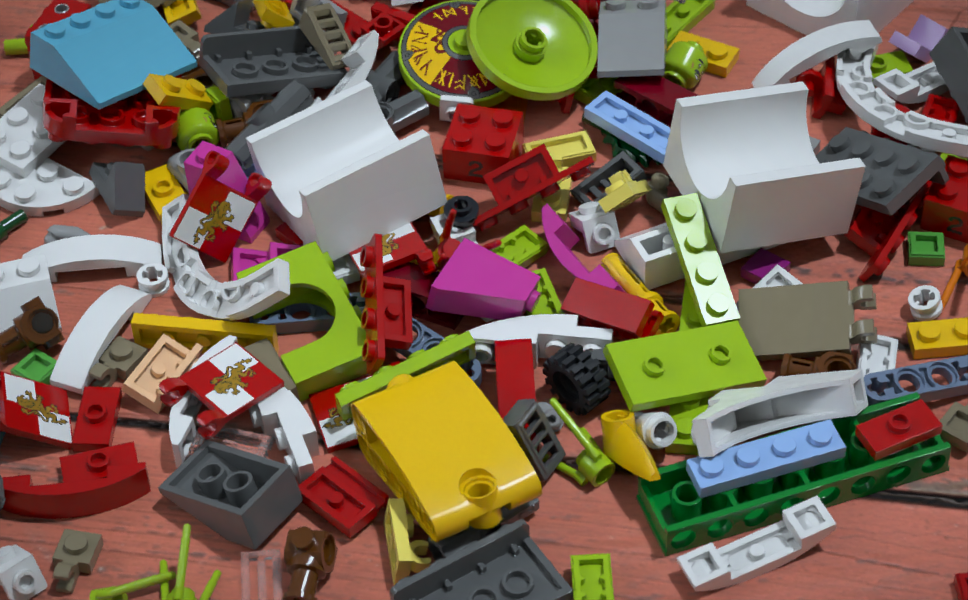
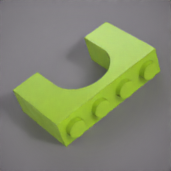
M316 241L236 273L238 280L256 272L277 258L289 262L290 295L253 315L254 320L297 303H310L320 306L334 317L332 327L323 337L280 356L282 363L297 387L300 402L309 399V394L344 384L367 374V362L362 360V347L366 339V330L361 328L362 312L357 305L352 307L348 300L350 294L346 283L342 278L336 279L333 273L335 267L327 251L322 253Z

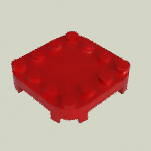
M182 74L175 76V78L181 79ZM46 78L42 122L44 128L48 131V138L54 142L71 140L93 145L109 143L119 144L124 147L138 145L167 149L171 147L172 139L178 134L181 107L159 106L148 90L145 89L98 110Z

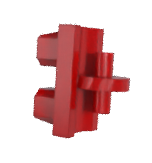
M834 56L823 61V67L819 71L810 68L795 77V82L803 81L809 89L807 97H812L811 117L820 120L826 111L842 115L847 106L837 87Z

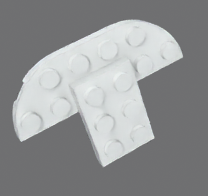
M40 83L0 118V206L14 213L21 209L27 216H44L43 212L64 209L65 213L86 205L100 195L93 181L48 158L64 142H54L48 138V131L44 128L42 122L45 86Z

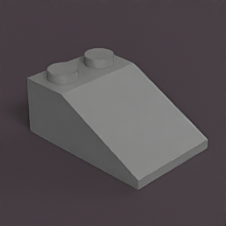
M606 0L600 2L598 78L665 75L668 35L666 0Z

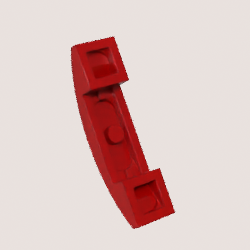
M531 338L495 341L498 410L502 420L518 400L534 399L536 401ZM527 423L524 426L525 430L529 427ZM535 433L530 437L531 441L536 437Z
M146 462L107 466V478L33 486L30 474L2 477L5 496L2 510L21 516L44 519L77 518L107 512L127 505L151 492Z

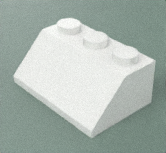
M45 254L0 263V333L13 326V319L23 313L20 306L37 296L41 298L46 307L52 309L57 314L59 319L58 328L63 332ZM41 312L33 317L32 326L35 331L46 333L51 330L53 319L49 314ZM18 336L14 337L13 339H11V340H9L8 342L4 343L3 346H4V345H9L10 343H12V342H14L15 340L19 339V337H18Z

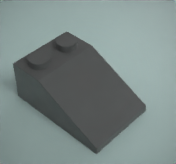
M206 440L158 487L159 492L226 540L254 550L303 501L290 465L210 440Z

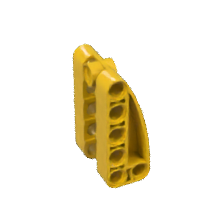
M455 361L415 377L410 374L397 375L388 383L386 389L351 403L350 407L355 430L365 459L397 498H404L405 508L434 542H439L469 528V525L476 529L492 528L502 520V506L511 510L542 496V486L538 475L517 440L483 392Z

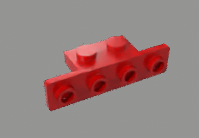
M543 143L485 174L483 178L498 206L479 215L472 226L474 229L479 227L482 232L499 223L497 216L508 210L511 215H514L529 207L530 205L527 200L538 194L544 199L560 190L558 184L566 179L571 178L572 182H576L591 173L589 167L594 165L592 156L559 172Z
M927 181L892 216L861 206L849 226L848 233H844V236L871 256L858 277L862 282H865L872 274H875L877 277L880 276L891 262L887 257L889 252L893 254L905 239L901 235L902 231L906 232L918 218L915 210L916 208L920 209L923 207L924 198L932 181Z
M374 233L368 245H363L360 253V266L365 268V276L362 279L360 288L361 297L365 298L361 328L366 329V339L362 347V360L367 362V375L372 376L385 361V347L409 350L413 344L411 280L383 276L382 234Z

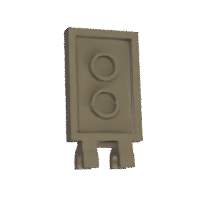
M848 281L739 289V324L758 361L783 359L784 353L791 354L793 358L821 357L829 351L851 354V344L878 343L877 328L874 327V320L864 319L855 322L854 316L855 309H877L876 294L873 293L872 284L857 286L850 290Z

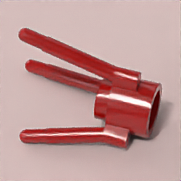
M455 209L450 210L443 233L439 236L440 243L433 252V261L437 270L444 268L460 245V241L450 236L457 214ZM495 240L482 247L492 251L500 247L502 242Z

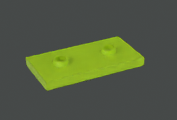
M738 320L609 343L605 345L603 354L630 412L713 397L722 390L763 387L767 381Z

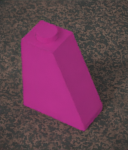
M202 141L184 161L189 196L202 173L205 157L211 150L227 157L230 162L226 171L217 180L245 194L248 179L232 151ZM258 201L239 237L240 240L252 244L269 224L270 218L261 201Z
M464 238L431 285L426 308L432 311L497 320L523 316L526 310L532 313L539 302L541 293L537 291L541 276Z

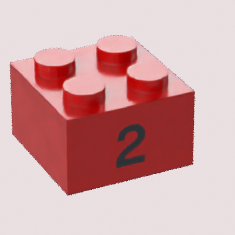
M458 103L442 147L444 178L486 184L483 178L485 174L519 157L522 144H524L523 112Z
M947 155L944 162L949 180L944 185L932 183L924 198L920 229L929 232H943L945 237L968 244V160Z

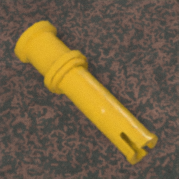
M613 252L606 255L602 259L604 264L600 265L620 284L626 293L651 300L655 305L653 310L660 311L664 315L656 335L675 332L680 324V318L677 313L666 308L663 304L662 296L657 292L648 290L644 283L625 264L619 254Z

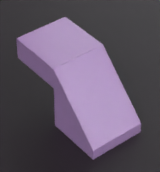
M921 14L908 37L895 30L889 42L927 63L932 59L929 53L949 29Z

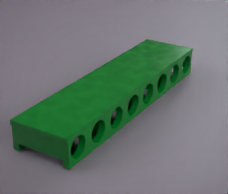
M918 392L868 406L856 416L830 419L846 446L845 457L703 498H700L686 470L685 460L658 468L661 477L659 480L650 482L638 476V495H636V500L666 557L783 520V510L814 496H818L825 508L949 471L950 467L948 464L951 445L949 442H943L940 435H937L875 461L855 435L856 425L920 400L921 397Z

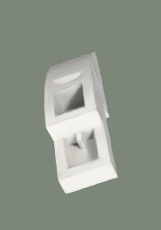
M569 314L519 316L498 320L469 330L476 342V359L480 364L496 365L495 341L531 338L534 368H537L538 358H550L570 343H574L575 346L577 344L583 346V351L587 349L589 351L601 349L606 344L613 343V329L578 326V315Z
M285 387L249 408L254 428L261 426L266 440L275 438L278 449H286L288 455L284 456L285 464L291 466L294 477H297L300 485L314 473L311 457L320 455L317 431L310 416L294 394Z

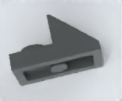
M242 0L236 2L204 26V32L217 34L268 28H265L261 21L249 20L252 0Z
M93 162L89 174L112 215L143 217L145 213L144 165L129 162Z

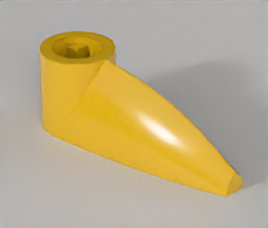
M620 409L603 413L600 418L604 454L621 467L650 482L661 479L649 449L636 433L634 412Z

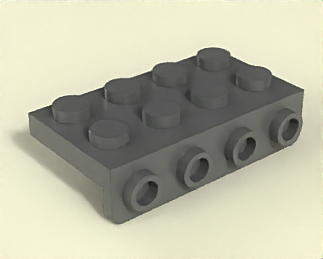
M299 26L207 34L201 38L199 66L226 97L240 99L245 95L253 94L273 95L275 92L283 90L293 80L304 85L307 89L317 87L331 89L348 72L345 68L331 71Z
M849 127L844 128L838 135L834 136L816 155L819 164L860 158L866 168L856 204L892 216L927 181L944 185L949 180L945 170L946 164L938 154L934 152L929 153L916 149L911 145H903L888 138H881L871 135L866 131H858Z
M520 519L512 524H505L497 532L480 541L469 543L461 551L445 559L435 561L430 567L411 577L402 578L389 592L390 600H573V589L530 538L529 525L524 519Z

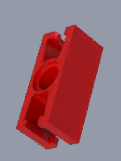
M577 277L560 308L566 314L578 315V325L613 329V337L623 340L656 335L664 318L660 311L653 310L655 305L651 300Z

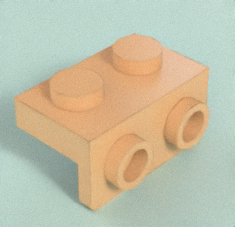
M163 334L123 383L121 391L159 414L165 406L160 401V396L164 394L159 390L160 382L166 378L179 377L188 372L200 358L203 346L196 343L192 350H189Z

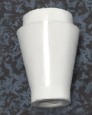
M665 412L634 413L636 433L650 448L662 449L674 442L677 435V426L669 414Z

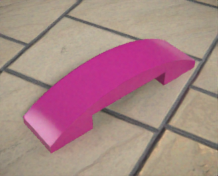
M548 204L543 206L542 222L549 246L561 264L575 278L584 279L626 293L620 284L600 264L593 271L589 272L570 250L580 241L579 237Z

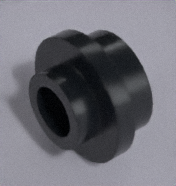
M455 196L444 205L446 220L451 209L457 211L453 224L455 228L464 229L470 227L479 215L477 202L468 196Z

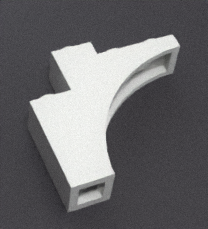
M862 369L779 376L763 387L722 390L708 400L707 410L692 420L691 436L693 443L698 448L699 458L714 457L733 445L762 434L810 422L856 416L869 406Z

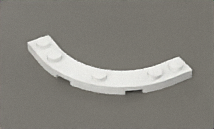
M879 44L855 57H852L848 49L838 53L835 77L838 90L846 104L861 120L893 138L918 146L923 151H938L953 154L960 158H968V126L937 120L912 110L905 114L895 107L896 102L887 96L879 87H874L871 65L878 51Z
M183 193L162 207V244L165 267L173 275L175 281L174 291L189 308L217 320H240L253 316L290 295L289 262L279 258L244 278L224 283L215 280L205 269L197 249L169 236L189 195Z

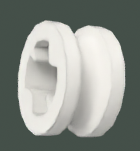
M148 263L140 267L136 275L139 290L151 293L152 297H159L167 293L170 289L167 268L160 263ZM150 279H157V281L150 282Z
M923 285L918 286L909 293L908 303L911 314L915 319L930 321L942 313L943 304L937 288Z

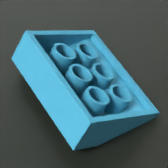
M111 0L106 3H100L93 8L72 14L68 18L47 24L45 27L30 33V68L98 110L145 90L143 82L149 73L162 76L168 74L175 77L197 67V60L154 6L144 0Z

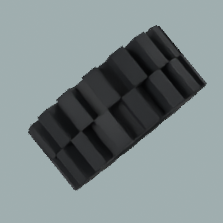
M570 343L544 362L543 366L545 368L542 370L543 374L547 376L545 378L546 384L552 386V389H550L553 395L557 394L559 397L557 401L561 405L565 403L566 409L570 412L574 410L575 415H586L609 397L611 389L608 386L611 384L609 379L604 378L607 373L605 369L599 368V360L597 358L593 360L591 358L592 353L588 349L583 351V346L579 344L575 346L574 343Z

